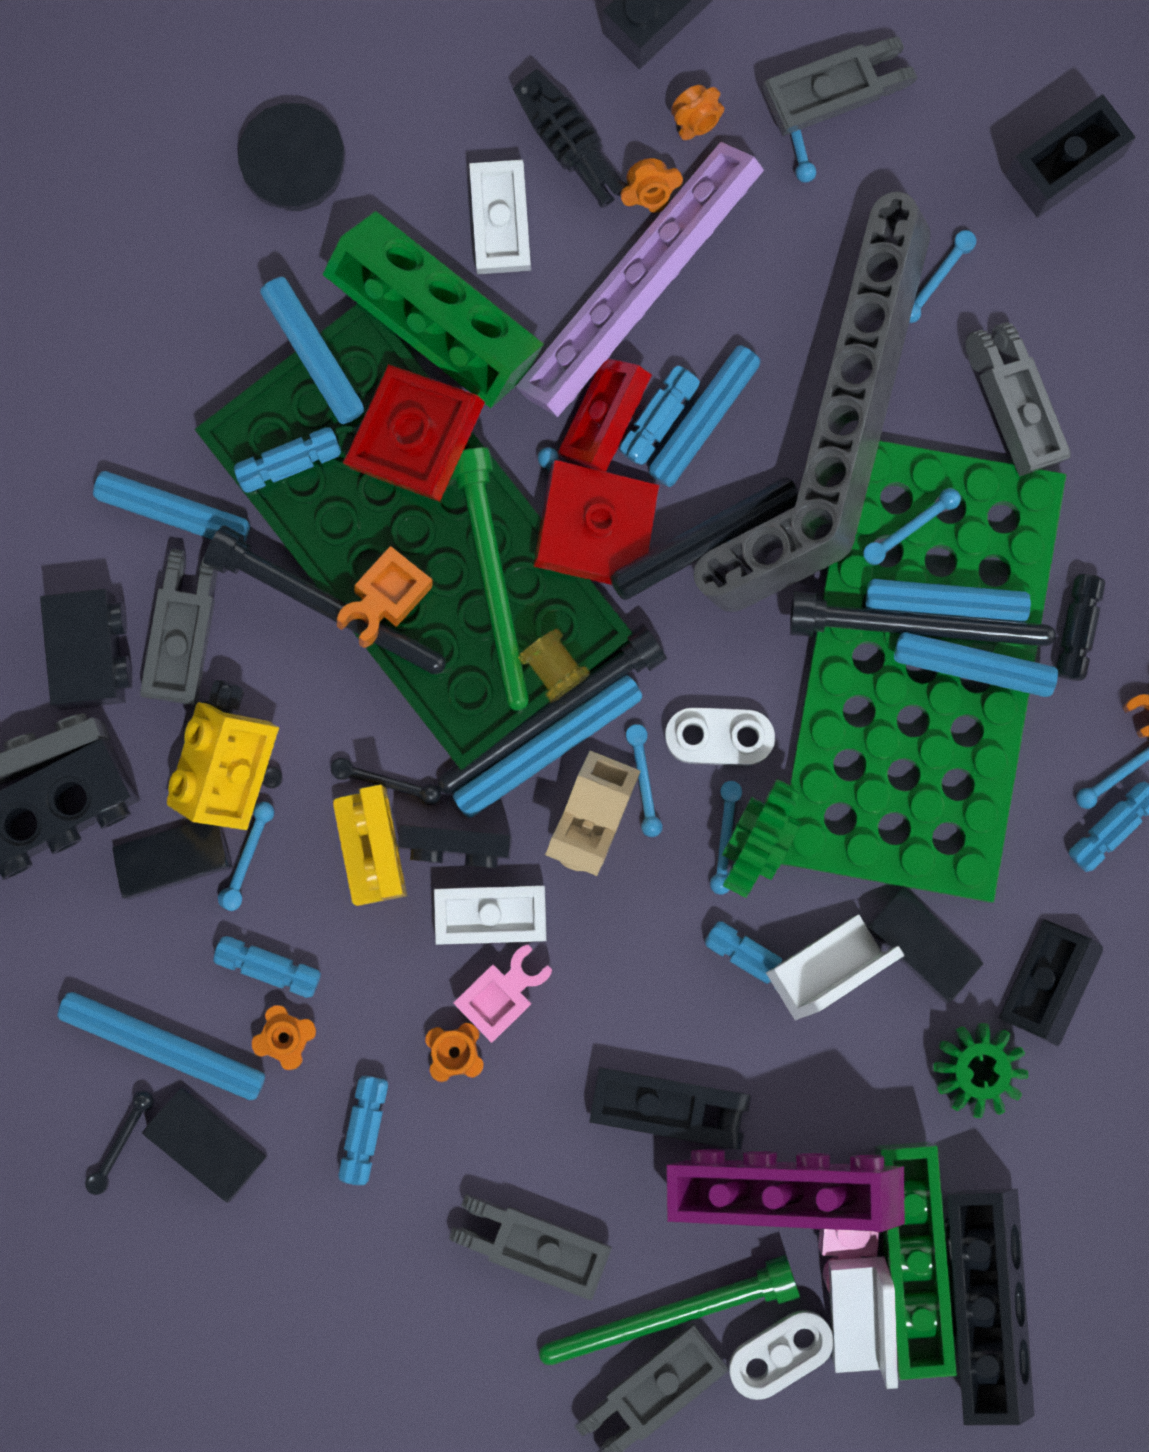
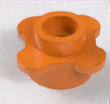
M703 85L692 86L681 93L673 103L671 114L677 125L681 126L679 136L682 140H690L696 135L706 134L718 123L725 108L718 102L721 93L716 87L706 89Z
M647 158L640 160L627 173L626 182L628 186L621 190V200L626 206L637 204L648 208L652 213L662 212L669 204L668 200L672 191L683 182L681 172L676 168L668 170L665 163L659 159Z
M273 1006L266 1011L265 1018L267 1022L261 1034L254 1036L252 1039V1049L258 1056L269 1055L279 1060L282 1068L286 1070L296 1069L302 1064L303 1058L301 1053L305 1049L307 1042L313 1040L316 1036V1026L309 1019L299 1020L289 1015L284 1006ZM282 1032H286L289 1035V1040L286 1043H282L279 1040V1035Z
M464 1023L458 1029L448 1031L435 1027L427 1033L425 1043L431 1048L433 1060L429 1072L435 1080L445 1082L450 1076L460 1074L473 1078L482 1072L484 1062L478 1056L476 1041L479 1039L480 1033L473 1024ZM452 1047H457L460 1050V1054L456 1058L451 1057L449 1054V1050Z

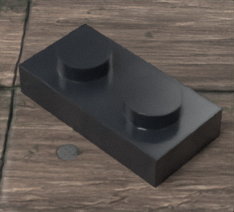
M400 825L398 847L403 850H411V861L443 863V853L465 855V866L497 868L498 858L510 859L511 835Z

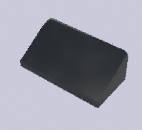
M193 822L112 847L122 899L127 900L233 868L221 826Z
M904 887L866 925L868 930L888 949L899 946L904 953V956L899 960L944 1003H950L984 964Z
M1044 919L998 1019L1048 1043L1059 1046L1101 957L1103 946L1092 938Z
M183 1087L180 1088L142 1132L146 1138L227 1203L236 1197L267 1158L264 1153Z

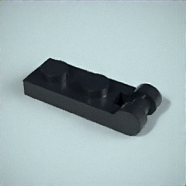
M599 1067L589 1123L742 1150L745 1133L739 1132L743 1111H749L751 1095ZM705 1104L721 1107L718 1128L702 1125Z

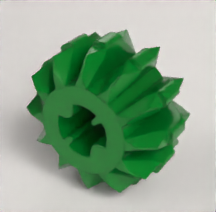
M987 1023L977 1024L975 1042L965 1027L960 1026L956 1028L955 1034L961 1045L959 1048L944 1040L938 1045L942 1052L951 1056L950 1063L941 1061L932 1063L933 1071L949 1073L950 1078L936 1085L937 1092L939 1094H946L958 1089L950 1103V1107L955 1111H960L964 1108L971 1098L970 1112L974 1118L983 1117L986 1099L995 1114H1003L1005 1112V1105L1000 1097L1001 1093L1016 1101L1022 1096L1019 1089L1009 1084L1011 1077L1021 1080L1028 1078V1070L1011 1067V1062L1024 1056L1023 1048L1017 1046L1003 1052L1004 1047L1009 1041L1010 1033L1006 1030H1000L990 1042V1029ZM983 1055H985L989 1059L986 1069L992 1075L988 1081L977 1079V1086H975L971 1082L974 1072L968 1068V1065L972 1059L983 1061Z

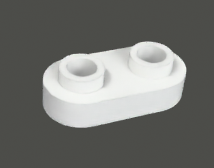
M686 708L677 712L670 719L665 732V742L669 752L677 760L684 763L752 766L762 762L770 754L775 742V732L768 718L757 711ZM689 725L698 726L703 732V740L696 745L686 743L682 736L684 728ZM744 727L754 729L758 735L757 743L752 747L742 746L737 739L740 729Z
M799 1310L792 1312L742 1343L735 1349L729 1361V1374L734 1387L747 1398L755 1400L766 1399L821 1366L829 1358L833 1349L834 1340L829 1325L817 1313ZM804 1328L811 1330L814 1333L813 1343L807 1348L797 1347L793 1340L795 1333ZM755 1358H760L767 1363L765 1374L758 1378L751 1377L746 1372L748 1362Z

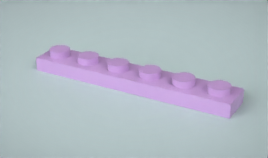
M723 142L717 145L516 385V388L528 400L556 417L563 412L761 175L764 169L756 158Z

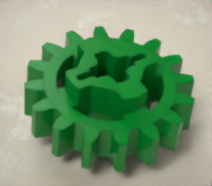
M776 779L764 803L754 797L750 798L722 853V856L734 861L723 883V887L747 898L759 875L772 880L801 825V821L789 816L800 795V790Z

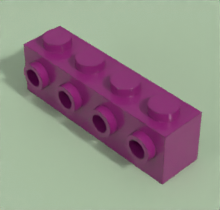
M692 1150L691 1159L667 1165V1222L883 1232L905 1224L904 1166H884V1156L852 1155L850 1156V1164H830V1154L800 1153L796 1154V1162H777V1152L772 1151L743 1152V1160H725L724 1150Z

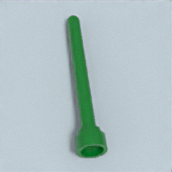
M489 448L463 450L450 479L457 481L458 489H464L506 700L511 709L519 711L528 705L529 698L485 484L490 483L489 473L493 471Z
M787 1255L766 1260V1267L756 1270L757 1276L546 1343L539 1350V1359L545 1365H555L765 1297L766 1302L777 1299L779 1304L800 1298Z

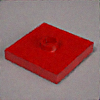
M388 364L343 463L352 470L440 502L485 401L478 395Z
M554 460L550 468L533 566L612 585L610 577L616 570L649 552L659 485Z

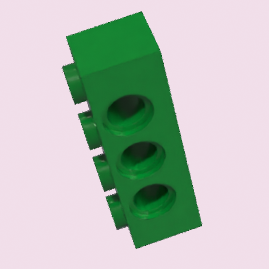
M377 211L340 237L322 274L466 390L478 395L490 409L516 387L529 371L544 343Z
M931 1142L874 1146L875 1155L884 1156V1166H904L905 1224L881 1232L883 1256L895 1289L899 1380L957 1376L938 1147Z

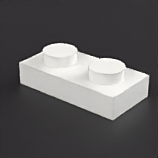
M523 160L470 163L477 274L531 271Z
M545 886L434 889L436 945L547 941Z

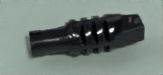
M536 69L528 74L513 88V91L526 113L532 128L561 167L569 172L575 171L598 201V205L601 208L608 206L615 199L605 185L607 184L613 194H617L619 197L621 190L628 185L622 181L600 150L603 147L601 144L602 139L572 99L566 96L542 71Z

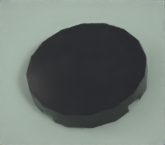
M281 103L264 109L248 123L239 141L238 164L247 187L261 202L271 207L284 208L286 211H303L320 205L336 191L341 181L346 151L338 128L324 112L307 104Z

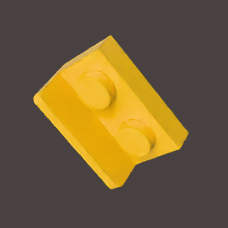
M198 702L193 717L185 729V743L176 771L172 774L169 781L167 805L192 822L247 830L279 727L266 720L224 713L210 704Z
M383 785L361 788L359 794L336 798L333 801L352 903L356 906L408 896L387 789Z

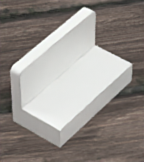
M858 914L769 970L766 974L794 1020H798L825 1009L903 957L904 953L899 946L882 952Z
M884 1256L829 1260L831 1331L834 1340L832 1359L835 1373L880 1370L886 1389L898 1388L895 1289Z

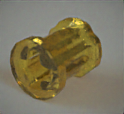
M559 629L549 632L534 642L518 657L523 665L530 664L548 689L546 697L550 702L568 693L590 675L587 667H579L560 640L563 635Z

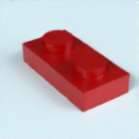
M608 358L597 370L557 454L570 463L606 472L613 456L618 450L626 428L641 402L642 395L652 374L639 365Z

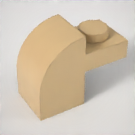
M589 751L545 855L559 860L561 864L571 870L586 871L597 876L615 837L639 777L640 770Z

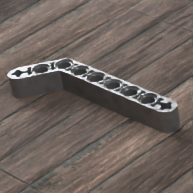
M890 192L881 196L871 209L795 507L708 551L700 557L695 565L693 575L696 586L710 601L724 611L736 612L743 610L843 559L850 552L854 544L930 241L928 223L914 199L906 193ZM897 269L891 279L885 282H878L885 272ZM885 319L878 330L865 333L872 322ZM872 370L870 376L865 381L859 384H852L860 372ZM859 420L856 429L852 433L840 436L842 428L847 423ZM846 471L844 479L838 485L827 487L829 479L834 474ZM833 523L831 531L825 537L814 540V534L821 525ZM783 547L781 557L776 562L765 565L768 554L776 548ZM747 564L753 569V572L746 567Z

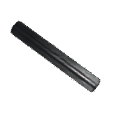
M783 477L619 568L610 577L613 588L621 599H630L696 562L708 551L794 507L799 490L790 478Z

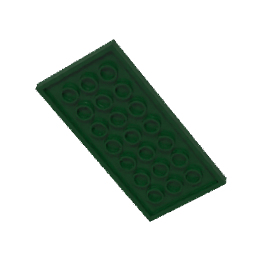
M356 304L319 334L364 406V412L358 418L346 424H341L337 420L295 351L194 430L241 490L242 488L234 472L236 463L254 457L255 460L261 459V453L302 437L303 441L311 439L310 433L325 427L333 430L341 450V454L338 457L324 463L316 460L312 462L314 465L312 468L274 483L269 479L264 481L266 486L252 492L243 491V493L316 586L347 604L363 600L354 593L355 584L390 546L433 580L432 588L397 627L385 617L381 622L443 655L446 660L445 669L439 674H431L375 643L366 647V650L462 771L555 697L620 649V646L628 641L627 637L632 632L591 580L533 566L541 517L491 456L493 471L489 473L490 483L485 484L529 698L528 705L523 710L516 711L508 706L464 489H458L457 481L450 479L439 502L352 470L343 463L388 364L429 378L395 333L361 305ZM471 432L464 450L484 447L475 434ZM353 632V633L355 634V636L359 639V636H360V635H358L357 633Z

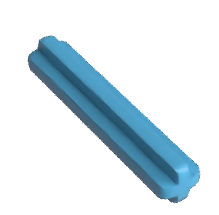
M281 276L266 283L260 289L264 301L337 420L341 424H346L358 418L364 412L361 400L286 278Z
M742 345L734 349L650 465L649 473L655 480L668 487L675 484L759 368L761 359L753 351Z
M101 471L94 484L93 496L98 501L209 539H213L219 528L226 525L243 534L244 542L247 540L250 524L242 517L107 471Z
M881 579L871 580L866 591L867 608L877 610L1025 622L1029 618L1031 606L1030 594L1021 591Z
M907 632L901 633L898 637L894 652V660L901 664L1043 697L1051 696L1054 693L1058 680V670L1053 666Z

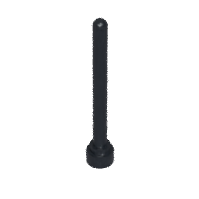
M226 525L219 528L206 550L203 559L204 564L223 574L228 570L234 574L242 571L337 623L338 614L347 603L251 552V545L244 542L243 534ZM354 619L345 628L361 635L368 625L361 619ZM381 621L379 622V633L373 643L431 674H439L445 669L446 660L443 655Z
M794 591L792 597L790 635L812 637L813 631L824 632L825 627L899 634L907 632L922 636L1035 646H1049L1056 638L1055 630L1047 624L827 605L826 599H816V593Z
M644 623L631 631L632 634L627 637L628 641L620 646L622 650L620 653L571 685L461 771L456 764L444 772L437 782L440 791L445 794L454 793L633 669L637 673L644 668L651 671L666 661L665 653Z

